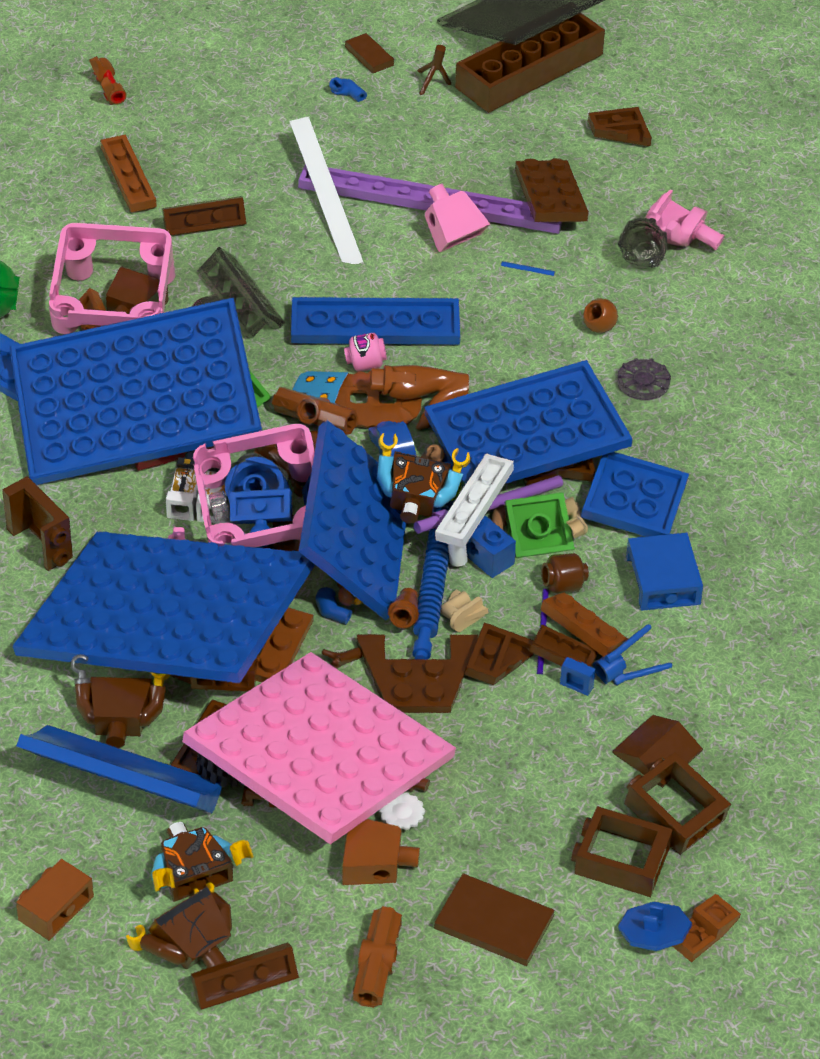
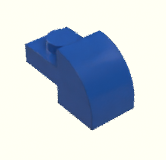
M384 421L375 427L368 428L369 437L379 449L380 455H382V449L378 441L382 433H384L383 442L387 446L393 445L394 434L398 438L397 445L391 451V456H394L395 451L416 456L411 433L404 421L398 423Z

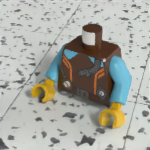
M382 433L378 441L382 449V455H379L377 480L384 495L390 497V507L401 511L400 518L402 521L414 523L418 520L419 515L431 516L435 508L443 507L455 497L463 476L461 470L470 463L469 452L465 461L458 462L456 461V456L458 455L459 448H456L452 453L454 466L453 469H450L451 464L401 452L395 451L394 456H391V451L397 445L398 438L394 434L393 445L387 446L383 442L384 433Z
M177 822L167 829L169 838L161 842L162 853L155 857L151 879L154 883L155 892L160 891V888L169 886L172 899L175 902L194 895L195 888H198L200 891L206 887L207 883H213L215 888L232 882V861L238 866L242 863V859H252L254 856L247 840H240L231 844L216 835L212 836L207 828L200 827L188 831L185 823Z

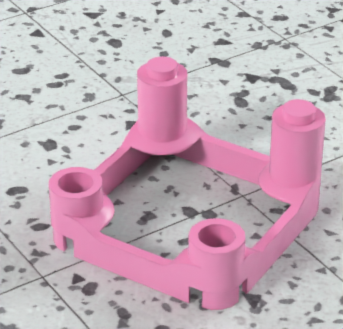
M70 223L62 228L49 293V310L53 329L61 334H69L78 329L80 325L105 326L164 313L167 285L175 278L170 233L160 228ZM96 240L139 242L140 256L147 263L148 276L160 279L158 288L159 302L148 301L139 303L132 308L129 314H126V312L84 309L81 302L76 298L59 295L64 262L68 277L77 281L85 280L93 273L91 254L95 249Z
M291 424L212 441L214 448L207 449L206 445L203 444L195 450L193 454L194 470L209 543L213 542L218 544V546H224V543H231L235 546L260 547L293 539L301 540L306 505L296 512L293 524L244 534L242 529L233 523L212 525L205 487L215 489L225 484L226 477L231 469V453L277 444L279 455L288 463L292 478L299 482H306L312 472L315 453L309 428L302 424ZM211 468H218V469H220L216 474H213V475H206V474H205V472H206L208 469H211Z

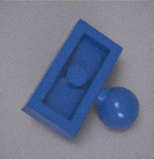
M290 488L230 492V522L235 525L255 523V526L251 528L249 533L270 529L267 525L269 522L292 521V491Z

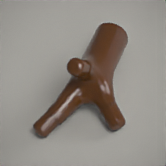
M359 647L344 652H331L323 649L322 655L331 658L332 662L330 665L338 669L347 663L362 658V651Z

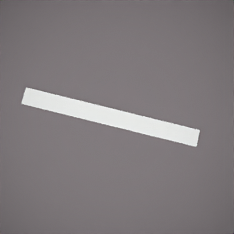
M309 117L290 121L341 261L351 264L363 263Z

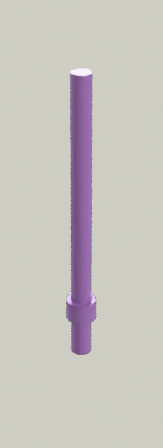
M558 475L499 494L488 511L504 506L505 500L532 497L562 487L563 479ZM443 509L434 512L429 518L414 522V530L416 533H422L434 528L437 529L448 511Z

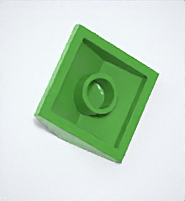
M563 492L505 500L508 535L516 540V558L575 550L571 527L566 522L569 520Z

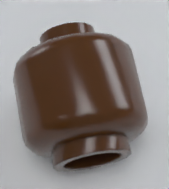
M575 553L553 554L547 559L546 563H543L541 577L544 586L548 587L552 593L579 592L583 587L584 581L588 580L589 570L587 564L583 563L579 555Z

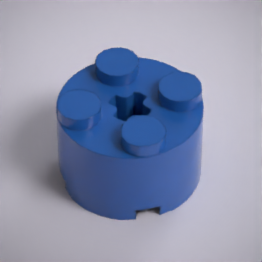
M250 457L239 465L236 464L228 473L225 481V492L229 503L230 492L257 491L261 487L263 488L262 490L290 488L280 469L272 461L263 457Z

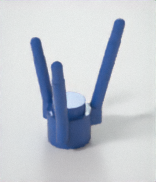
M650 624L636 632L613 652L593 663L596 675L605 684L613 681L618 686L627 680L672 668V663H665L623 674V670L626 669V662L620 654L651 630Z

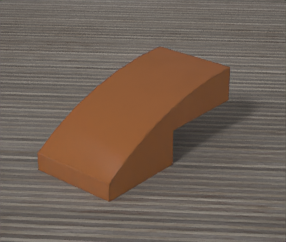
M714 894L693 910L692 917L689 919L692 922V927L683 943L672 947L690 962H693L730 930L739 920L741 913L719 895Z

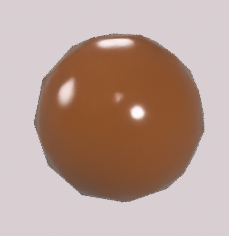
M603 298L594 299L584 309V323L593 332H608L617 323V308L610 300Z

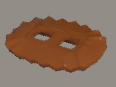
M359 371L355 374L348 373L340 387L335 403L356 410V414L359 417L357 427L371 428L384 421L396 423L404 421L407 425L417 418L421 410L422 398L409 400L396 398L395 403H380L379 395L382 394V391L370 390V372ZM353 393H365L368 396V401L366 403H352L350 395Z

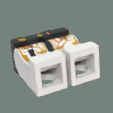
M188 451L184 458H178L173 484L166 497L167 518L194 521L195 513L197 512V521L204 522L194 470L193 454L195 451ZM211 468L208 469L205 472V474L213 475L216 474L220 469ZM225 484L215 489L205 487L209 509H218V515L210 516L211 522L216 524L224 523L228 505ZM175 506H188L189 511L185 513L175 510Z

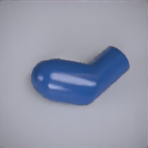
M335 77L329 82L332 93L336 95L351 96L357 102L367 97V92L351 79Z
M320 588L315 600L321 616L346 625L352 616V611L337 606L336 593L332 588Z

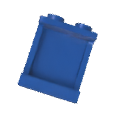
M688 533L628 538L626 559L627 562H632L640 591L638 602L641 611L701 605L703 583Z

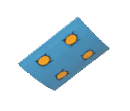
M304 372L300 374L292 390L314 397L327 398L330 402L335 403L340 387L348 372Z

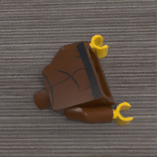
M207 883L205 888L200 891L198 888H195L194 895L155 919L148 930L151 934H146L143 925H137L135 930L138 937L126 935L128 945L134 951L145 950L170 963L182 965L185 969H189L201 960L207 968L228 962L219 948L224 946L231 937V906L215 892L213 883Z

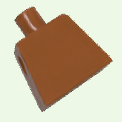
M366 819L347 833L342 866V885L396 883L398 866L418 867L420 848L401 846L402 829L399 826Z

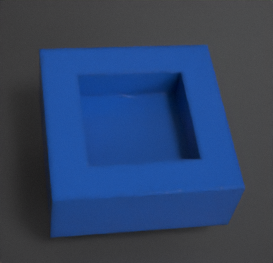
M567 657L561 667L560 684L588 696L594 688L596 669Z

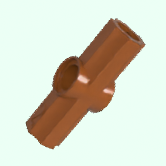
M279 387L272 400L274 411L297 418L304 424L321 425L328 420L347 435L351 434L353 429L357 427L359 417L356 414V410L330 402L327 398L314 397L286 387Z
M382 906L380 909L373 911L367 939H363L358 959L359 971L353 989V1000L357 1001L361 1006L374 1008L377 1005H382L388 977L393 975L392 965L393 962H396L397 940L402 926V914H399L391 907Z

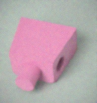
M439 184L429 190L434 203L425 212V218L439 252H443L481 235L490 225L464 191H459L449 196L443 184Z

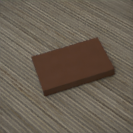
M463 873L435 920L434 929L527 966L549 927L555 910Z

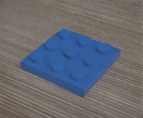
M617 452L604 454L601 457L583 506L581 518L645 537L670 534L689 473Z

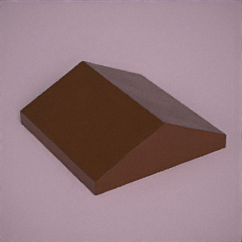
M652 715L618 745L612 753L645 775L650 771L651 766L662 757L666 759L676 752L689 764L703 751V748L679 721ZM669 775L657 785L663 788L673 778Z

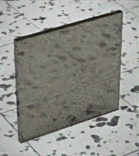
M475 0L438 18L437 23L443 27L516 45L605 0Z

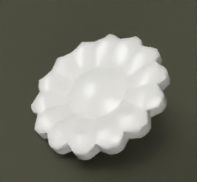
M406 792L381 808L379 814H381L383 822L409 830L411 827H417L418 822L423 821L425 809L423 808V802L419 801L417 796Z

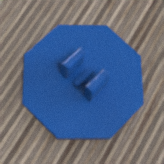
M653 901L628 909L618 925V929L630 946L658 951L683 943L692 927V922L679 906Z

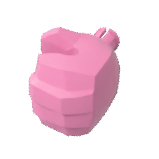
M671 189L667 193L662 194L649 209L645 217L647 222L645 232L657 240L675 246L687 247L697 238L714 250H717L725 235L705 225L708 211L697 206L691 211L685 209L671 200L673 193Z

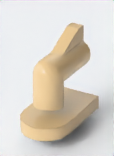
M457 589L453 591L449 600L441 606V614L450 620V627L456 632L463 631L488 613V608L483 606L482 598L476 597L471 601L466 592H460Z

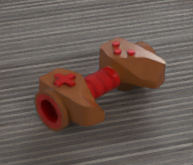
M97 56L89 59L94 70L93 73L96 75V80L102 86L103 94L110 105L124 102L127 94L123 86L116 82L114 78L115 70L111 62L107 58H98Z

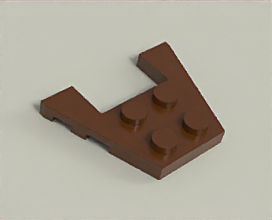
M357 634V646L362 651L364 662L373 677L380 698L403 713H451L462 686L464 674L478 635H450V659H385V634Z

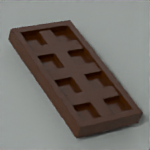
M530 158L524 161H516L515 172L534 222L588 221L589 211L567 160L553 158L551 160L538 161Z

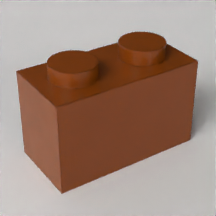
M61 858L53 867L47 868L30 889H26L20 894L16 902L18 921L50 941L94 897L92 878Z

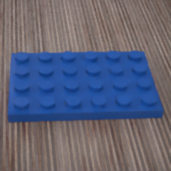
M587 360L424 407L425 416L452 468L454 466L452 453L456 448H459L458 455L456 456V461L458 462L465 461L469 452L470 463L461 470V473H463L460 482L462 488H464L485 454L513 461L514 470L506 483H510L632 446V437Z
M327 420L319 425L299 552L386 621L389 619L388 609L397 598L406 522L401 520L400 510L390 507V497L384 495L378 483V461L370 456L362 446L357 445L347 437L340 428L335 427Z

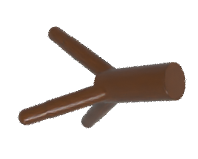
M437 45L433 60L417 70L419 73L430 69L419 92L420 95H424L436 70L440 71L447 85L452 84L442 65L446 47L443 45Z

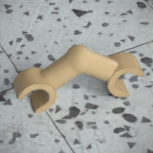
M572 496L565 500L570 520L566 522L573 531V537L577 538L587 533L588 526L584 519L581 518L582 511L578 502H575Z

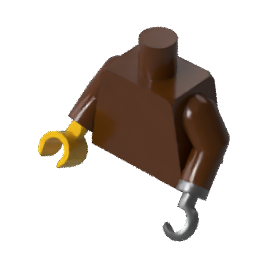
M83 654L74 656L71 660V668L78 674V678L74 679L77 709L87 724L95 726L96 735H107V745L116 748L123 747L126 736L140 737L143 727L150 726L162 713L166 690L163 682L170 677L169 674L150 672L155 677L154 684H152V679L91 677L90 680V677H86V670H79L75 667V661L78 658H84L88 661V657Z

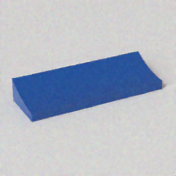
M46 725L30 735L20 734L16 745L35 755L211 814L215 810L222 786H220L221 782L219 781L212 784L210 783V778L204 779L201 775L50 725Z

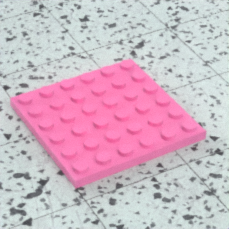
M312 652L184 731L182 740L183 743L330 845L454 758L456 750L455 746Z

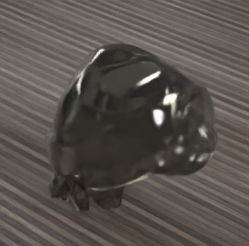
M643 217L627 222V225L621 231L617 243L620 247L622 258L638 269H650L661 265L667 250V233L663 232L660 226L657 225L656 219Z

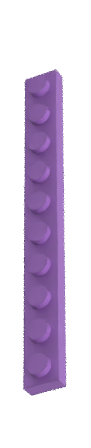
M305 164L298 180V188L315 191ZM328 167L336 191L340 196L426 211L434 203L429 190L435 186ZM445 188L449 196L461 191ZM464 191L488 222L557 234L560 232L563 222H534L527 202Z

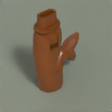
M384 365L383 369L371 368L370 390L382 391V395H387L389 391V396L403 400L415 399L439 392L431 399L429 405L467 395L469 391V374L418 365ZM425 411L416 426L418 430L430 427Z

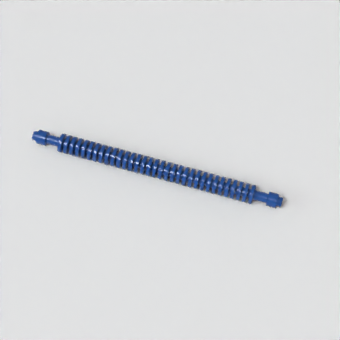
M445 455L443 462L449 463V461H448V459H447V457H446V455ZM460 485L458 487L455 497L451 499L448 503H446L443 507L435 508L434 512L443 509H446L447 511L450 510L451 506L459 496ZM436 528L429 530L417 602L419 617L414 624L413 632L418 637V640L414 642L412 652L415 659L427 660L431 657L432 643L430 638H434L438 632L449 552L447 543L436 541Z

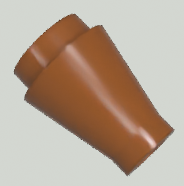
M412 588L402 589L400 595L388 609L389 618L396 627L408 628L418 620V594Z

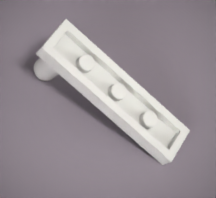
M485 454L436 529V541L448 544L449 562L451 565L459 567L467 563L466 544L513 472L514 464L512 460Z

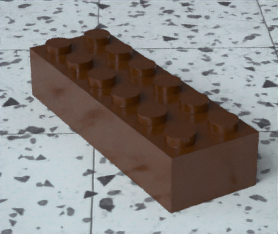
M570 6L457 62L455 88L489 113L603 55L605 29Z

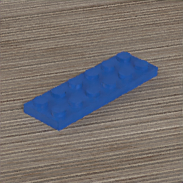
M292 297L291 343L349 344V340L353 336L375 333L379 339L383 338L384 344L460 345L459 298Z

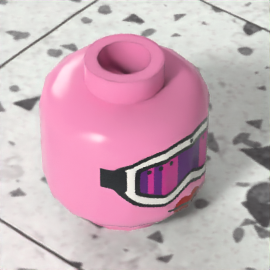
M375 333L353 336L349 340V347L344 348L347 365L353 364L357 372L369 371L371 368H381L383 361L387 360L383 338L379 339Z

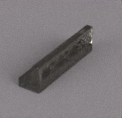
M218 247L197 270L219 301L234 297L236 304L237 297H244L242 309H236L240 329L247 338H253L265 324L274 329H279L285 323L236 256ZM218 263V275L210 276L209 271ZM231 280L230 292L223 293L224 281ZM249 314H256L258 318L248 327Z

